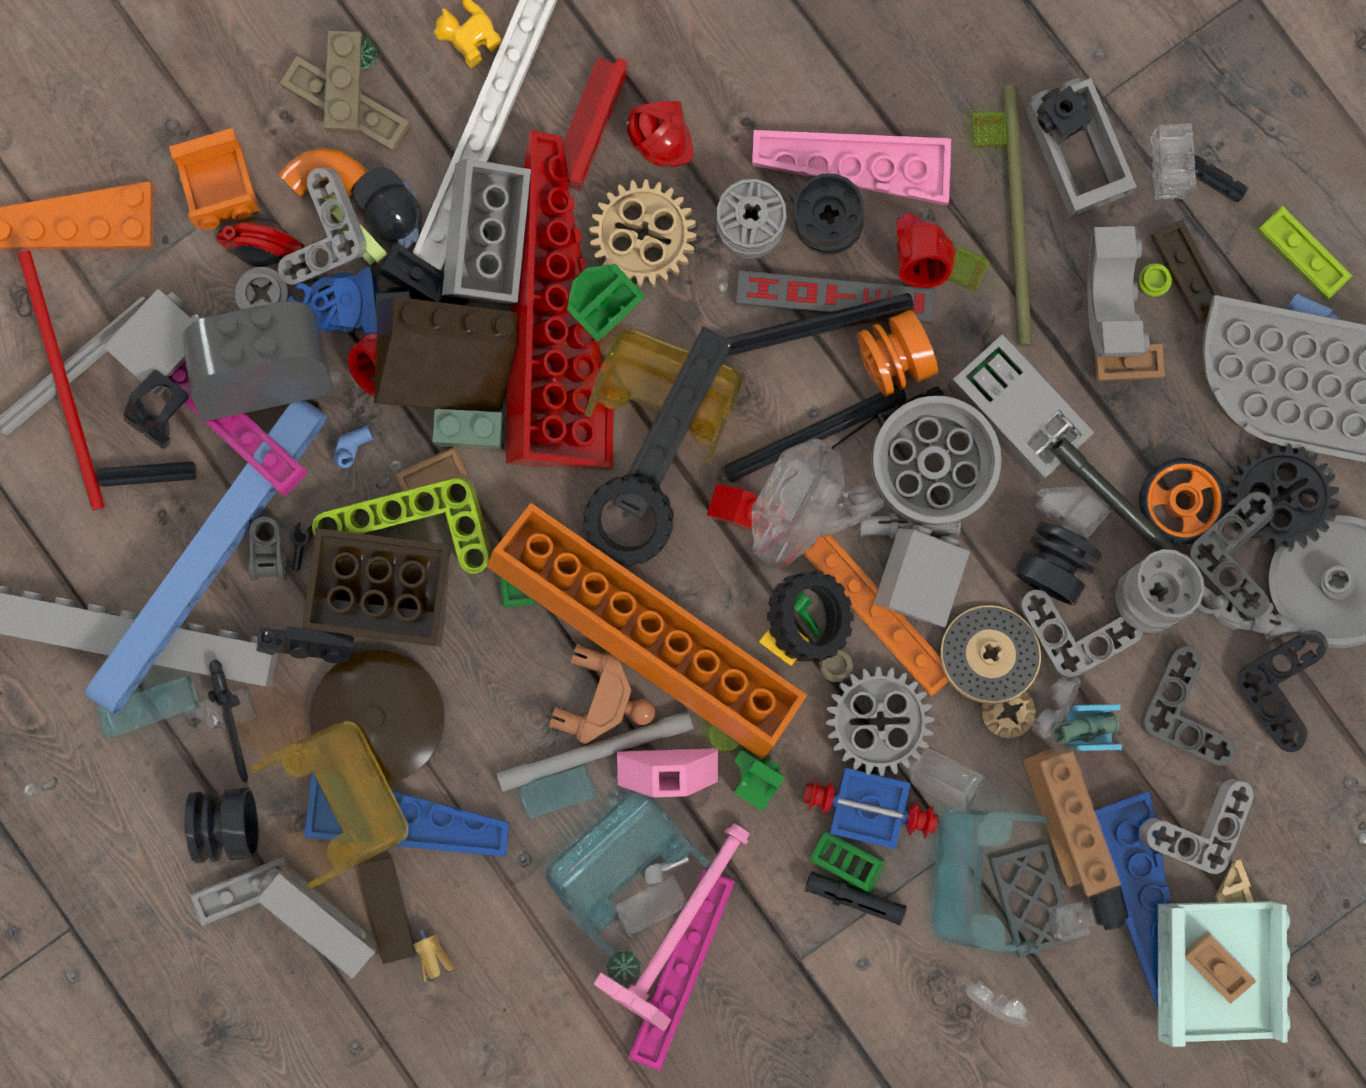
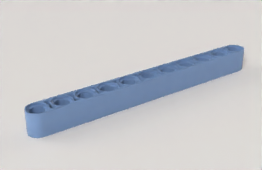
M306 400L290 403L268 435L298 462L323 427L327 414ZM263 441L252 457L261 465L264 456L268 454L271 447ZM249 463L246 464L88 685L85 696L113 715L118 713L128 701L247 534L252 522L259 517L277 490Z

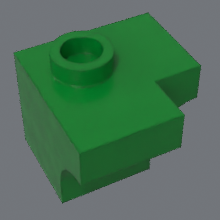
M740 749L734 758V762L740 767L741 779L734 790V794L763 811L785 778L778 773L781 766L767 757H764L760 762Z

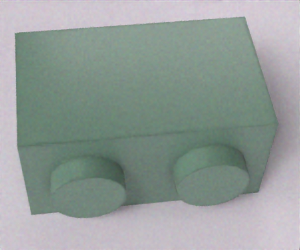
M435 409L433 443L437 447L452 448L455 446L456 448L503 450L505 417L502 412Z

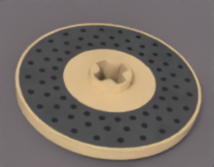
M986 605L971 608L952 621L941 642L940 659L942 669L948 681L963 696L979 703L1001 704L1019 697L1032 685L1039 672L1041 650L1034 630L1025 619L1009 609ZM986 647L990 651L996 650L998 652L995 657L996 662L991 658L987 660L983 658Z

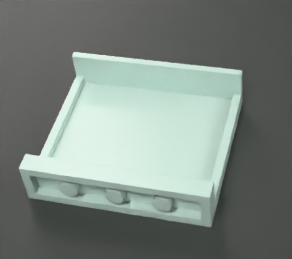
M1274 901L1158 904L1159 1041L1172 1047L1185 1046V1042L1273 1038L1280 1042H1287V1032L1290 1029V1018L1287 1013V998L1290 995V984L1287 979V964L1290 960V951L1287 946V929L1290 925V917L1287 912V905ZM1207 930L1256 980L1255 984L1231 1004L1185 958V949Z

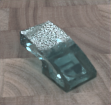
M587 765L518 787L528 819L597 797Z

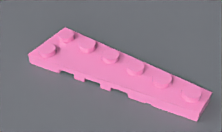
M754 130L752 166L809 178L820 174L836 173L851 180L858 188L948 206L951 138Z

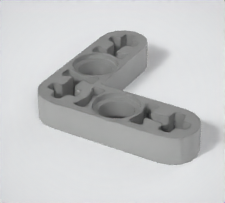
M316 168L307 177V187L327 238L293 252L280 260L278 273L280 278L287 284L294 285L311 280L359 259L366 251V239L341 177L333 168ZM324 177H327L329 183L325 185L326 188H321L319 182ZM330 195H336L337 199L327 200L325 202L324 198L330 197ZM334 205L340 206L343 210L344 216L340 223H335L330 216V210ZM349 227V230L338 234L337 229ZM349 240H353L355 246L351 250L346 251L344 245ZM319 248L326 250L329 256V261L324 267L316 261L315 256ZM306 262L308 267L298 270L296 274L291 273L290 268L295 264Z
M1032 590L1026 592L1020 600L1019 607L1022 615L1034 630L1039 644L1053 669L1064 678L1079 676L1132 646L1143 635L1142 631L1135 628L1131 631V639L1128 636H1122L1114 640L1119 644L1115 648L1112 638L1105 631L1110 629L1112 635L1122 629L1121 623L1123 621L1126 625H1129L1121 616L1075 641L1046 592ZM1033 596L1034 599L1041 598L1044 604L1040 606V610L1044 616L1051 613L1053 619L1045 620L1037 627L1035 620L1041 618L1036 610H1028L1027 606L1031 604L1030 597ZM1050 624L1058 626L1061 631L1060 640L1054 644L1047 642L1043 636L1045 627ZM1094 637H1100L1106 642L1107 649L1102 656H1095L1089 650V643ZM1068 642L1070 647L1063 650L1068 657H1075L1077 659V662L1073 664L1075 670L1071 672L1070 669H1062L1061 664L1064 662V658L1061 652L1053 655L1052 649L1059 648Z
M1229 779L1222 783L1201 836L1166 821L1150 818L1143 822L1140 827V841L1152 850L1212 874L1221 873L1229 864L1252 805L1253 789L1248 783L1236 779ZM1234 790L1240 793L1238 800L1232 797ZM1226 807L1235 810L1234 814L1225 811ZM1227 817L1230 821V828L1226 834L1220 835L1217 828L1218 823L1221 819ZM1157 830L1169 836L1167 842L1153 837L1152 832ZM1188 837L1191 844L1190 849L1186 854L1180 855L1178 843L1181 839ZM1213 839L1222 841V845L1213 843ZM1209 853L1216 856L1214 862L1207 859Z

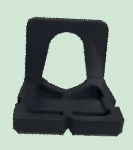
M154 370L130 394L123 413L124 421L138 432H144L145 437L161 449H165L170 445V437H168L170 435L169 419L189 399V395L162 373ZM165 386L170 389L172 396L160 415H151L144 407L140 398L155 387Z

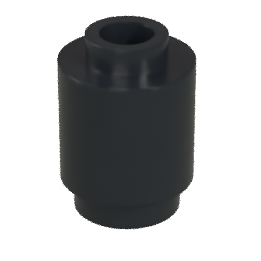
M1121 885L1088 896L1096 925H1103L1104 930H1112L1124 926L1123 920L1129 918Z

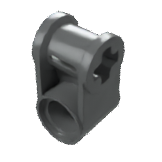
M259 517L252 522L249 529L250 553L248 567L250 579L256 581L259 577H278L280 580H285L287 577V556L284 526L276 518ZM265 523L272 524L275 530L273 538L269 541L263 540L260 535V529ZM262 564H274V566L262 567Z

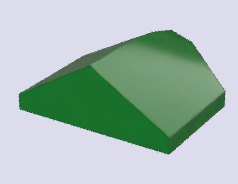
M616 264L588 267L572 281L567 310L599 342L646 296Z

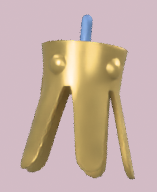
M421 929L420 933L423 940L413 944L419 955L423 983H425V969L430 979L440 975L436 956L446 970L452 971L456 968L441 948L438 935L435 934L426 938Z

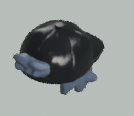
M385 167L375 168L365 173L354 186V196L362 210V215L366 218V224L381 239L398 243L406 249L409 248L419 238V229L422 221V211L416 199V192L414 190L411 191L407 181L402 182L392 170Z

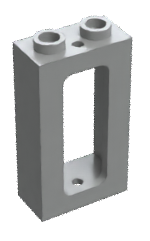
M1080 78L1072 79L1064 83L1060 91L1071 86L1075 93L1079 92L1085 99L1088 107L1086 111L1092 119L1085 129L1107 179V185L1081 195L1078 193L1059 145H1057L1050 132L1046 134L1041 129L1037 121V116H1039L1037 110L1041 103H1043L1041 98L1050 90H1044L1032 96V101L1025 110L1069 218L1130 195L1137 187L1092 78L1081 81Z
M285 862L279 869L273 866L260 881L261 883L257 888L261 892L257 901L352 979L375 953L376 937Z

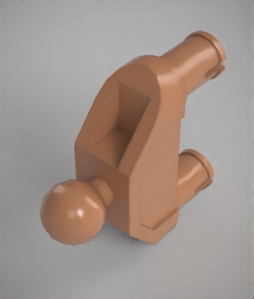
M577 643L574 652L585 655L587 658L584 659L573 655L571 664L599 672L598 676L601 678L588 715L585 714L582 717L555 707L553 716L564 719L565 722L552 718L549 728H555L576 735L579 742L587 744L620 724L625 713L629 714L632 721L638 725H647L652 722L656 713L652 702L647 699H638L634 702L629 701L632 689L621 661L608 651L603 653Z

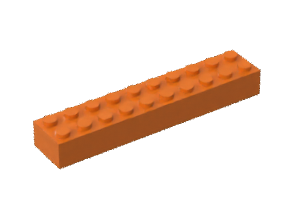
M532 503L528 505L492 552L487 568L762 760L774 747L807 697V694Z

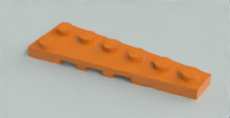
M142 182L0 207V250L153 249L154 185L151 182Z

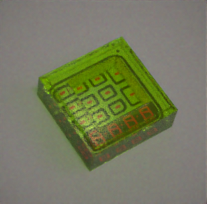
M973 113L971 116L973 148L1006 147V113Z
M959 247L955 256V266L948 280L976 292L990 260Z

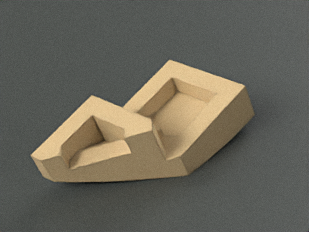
M1236 859L1231 864L1215 895L1216 902H1254L1249 890L1251 884L1241 859Z

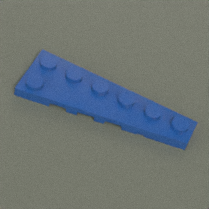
M311 771L304 838L507 856L510 826L508 821L320 771Z
M1143 791L1096 808L1094 811L1124 895L1129 918L1125 919L1124 923L1153 1002L1158 1006V904L1170 903L1169 899L1171 898L1169 888L1166 885L1162 853L1146 847L1139 838V830L1143 822L1147 819L1155 818L1149 791ZM1154 830L1152 836L1157 838L1158 831Z

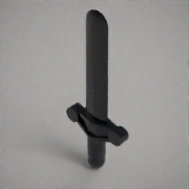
M212 660L209 664V670L211 671L210 675L214 690L208 692V698L212 703L215 702L218 706H221L239 777L247 783L248 773L231 709L239 706L240 700L228 688L225 673L222 670V663L219 660Z

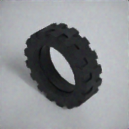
M623 475L622 477L609 479L590 496L583 514V529L588 536V543L617 563L625 564V566H634V564L638 563L643 564L657 556L666 545L673 530L674 513L669 504L668 496L664 495L659 485L647 481L648 479L642 476ZM631 493L639 495L649 502L655 512L656 526L654 533L648 541L640 546L625 547L618 545L609 539L603 530L601 522L603 508L608 500L618 494Z
M822 571L796 573L795 575L785 577L783 583H778L775 586V594L770 596L768 601L770 611L767 612V621H770L771 628L768 629L771 637L776 639L775 645L777 648L784 650L787 657L791 659L797 658V661L800 662L822 661L838 654L837 651L844 649L847 642L845 640L851 636L853 629L850 627L851 621H854L853 612H850L849 607L852 603L850 597H846L844 593L846 590L841 583L837 584L835 582L836 578L832 575H824ZM805 589H810L819 596L827 613L824 634L816 644H810L802 638L797 631L794 621V606L798 596Z

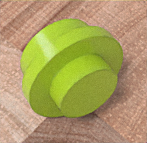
M1157 263L1149 264L1141 270L1138 276V284L1146 295L1158 297L1169 290L1172 284V276L1165 266Z

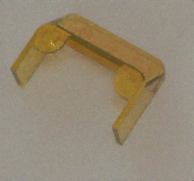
M621 331L599 370L585 415L591 417L598 402H601L608 408L617 409L626 406L630 399L660 411L690 352L637 331ZM721 365L689 428V432L697 442L704 445L710 444L704 460L708 463H711L743 383L742 375L725 365Z
M351 721L334 724L283 748L249 767L252 774L281 763L284 770L290 776L297 778L313 772L343 831L341 835L331 840L327 849L328 858L334 869L307 883L309 890L402 843L408 835L409 827L407 820L361 729Z

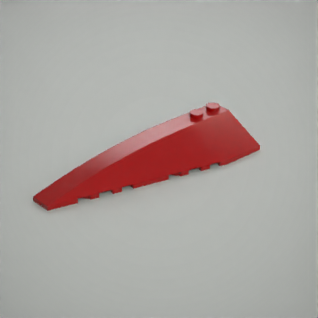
M531 130L528 134L524 168L531 169L518 302L511 303V312H518L517 347L507 389L505 464L533 467L610 469L613 465L614 401L612 391L605 392L604 376L608 375L606 361L602 362L599 343L602 340L597 342L567 310L572 281L587 268L586 259L581 256L579 243L582 242L580 229L575 226L573 210L576 208L574 198L569 195L567 185L569 173L562 137Z

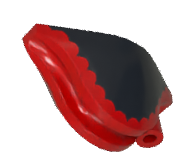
M264 218L242 220L232 226H226L224 229L219 230L217 235V243L243 262L258 267L279 263L283 257L303 248V244L276 223Z

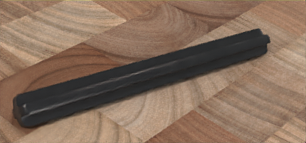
M909 293L727 337L734 342L726 357L895 316L907 310L913 311V299Z
M895 385L893 386V394L884 396L880 392L726 464L723 468L724 473L730 482H734L906 400L904 389H898Z

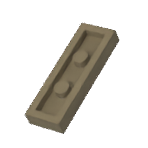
M328 31L324 129L326 132L359 133L363 44L361 32Z

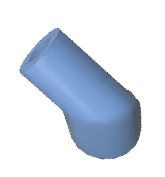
M364 425L339 437L333 454L334 462L338 467L343 469L351 467L358 446L374 440L368 425Z

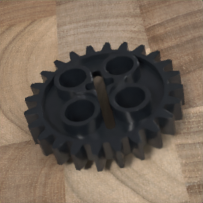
M1274 444L1271 454H1268L1266 449L1261 447L1259 459L1249 454L1247 456L1249 466L1239 463L1237 467L1242 476L1232 475L1230 481L1238 487L1228 488L1227 494L1236 497V499L1228 502V508H1234L1254 488L1263 489L1272 503H1274L1278 494L1284 495L1301 480H1307V484L1295 490L1290 495L1288 501L1282 500L1274 506V514L1285 515L1289 525L1277 527L1271 519L1248 540L1251 542L1257 536L1262 538L1260 548H1264L1269 541L1273 542L1275 552L1278 551L1281 543H1285L1288 551L1292 552L1296 541L1302 548H1306L1308 545L1307 537L1315 542L1318 541L1320 536L1316 529L1327 532L1330 527L1324 520L1334 521L1336 514L1329 510L1337 508L1340 502L1330 498L1339 492L1338 487L1329 486L1335 479V475L1323 474L1328 464L1324 463L1317 466L1315 461L1318 454L1315 453L1309 459L1304 457L1305 447H1302L1297 454L1293 453L1292 444H1288L1285 452H1280L1279 446ZM1281 468L1289 469L1294 475V480L1287 482L1281 480L1277 475V470ZM1309 494L1315 499L1316 505L1308 508L1300 504L1298 496ZM1256 502L1252 503L1253 512L1248 517H1245L1243 512L1238 515L1244 520L1248 528L1253 525L1248 518L1264 509L1265 502L1260 505ZM1241 525L1238 529L1239 532H1242Z

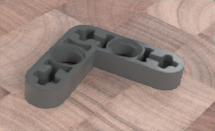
M1261 492L1247 495L1198 538L1190 551L1194 563L1232 604L1248 618H1259L1264 615L1269 607V599L1262 588L1243 570L1231 555L1274 516V504L1269 496ZM1256 502L1260 505L1265 502L1266 504H1264L1263 508L1266 512L1263 515L1256 512L1248 518L1253 524L1248 528L1244 520L1238 515L1243 512L1245 517H1248L1253 512L1252 503ZM1229 523H1238L1242 527L1241 535L1233 540L1226 539L1223 535L1225 526ZM1205 547L1209 550L1214 547L1212 554L1221 564L1215 568L1207 558L1199 560L1202 557L1201 548ZM1227 569L1236 570L1239 573L1237 583L1233 586L1221 584L1220 577L1223 571ZM1246 582L1250 583V585L1244 587ZM1243 587L1252 597L1261 596L1257 600L1260 604L1257 609H1254L1252 606L1247 609L1244 608L1247 605V601L1239 593Z
M1188 646L1178 647L1169 655L1142 715V728L1149 736L1203 761L1218 766L1227 765L1234 759L1236 753L1232 740L1180 715L1200 670L1202 661L1200 654L1194 648ZM1188 653V660L1193 662L1192 667H1185L1180 675L1187 677L1186 682L1177 677H1170V671L1178 673L1181 667L1177 657L1185 656ZM1168 682L1177 684L1180 689L1178 699L1172 702L1166 700L1162 693L1163 687ZM1158 701L1163 706L1173 707L1172 713L1164 711L1161 720L1166 723L1165 727L1157 728L1154 731V724L1150 722L1151 716L1157 717L1162 709L1155 706L1156 702ZM1185 727H1192L1197 733V739L1191 746H1185L1180 741V732ZM1205 733L1209 735V737L1206 740ZM1205 740L1213 745H1219L1223 742L1222 748L1227 752L1225 756H1218L1215 759V752L1213 750L1202 747V753H1199L1198 749L1201 748Z

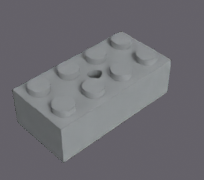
M465 159L455 163L442 296L504 305L518 302L531 169ZM483 229L486 231V237L483 234Z

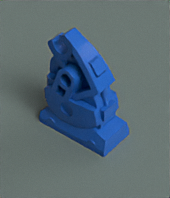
M371 267L360 269L356 276L350 273H339L331 277H324L317 280L311 287L303 283L297 284V289L305 291V298L300 303L310 306L315 311L320 329L329 333L331 330H342L346 334L356 333L359 330H364L366 335L377 333L376 294H379L377 274ZM290 296L288 299V301L298 302L292 296Z

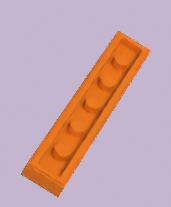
M823 526L797 548L817 571L824 572V575H832L836 578L835 582L837 584L841 583L846 589L844 593L846 597H850L852 603L849 607L930 697L949 682L944 674L941 659L937 652L902 614L874 604L879 588Z

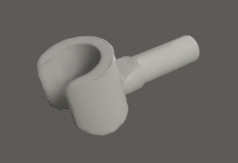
M687 854L668 862L648 864L644 868L645 882L648 884L664 882L663 871L689 862Z

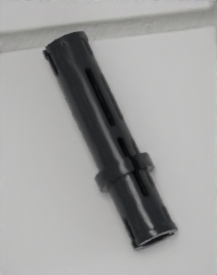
M814 871L810 872L805 892L829 899L833 905L840 906L842 904L898 926L901 925L907 905L848 885L846 880L840 879V881H837Z

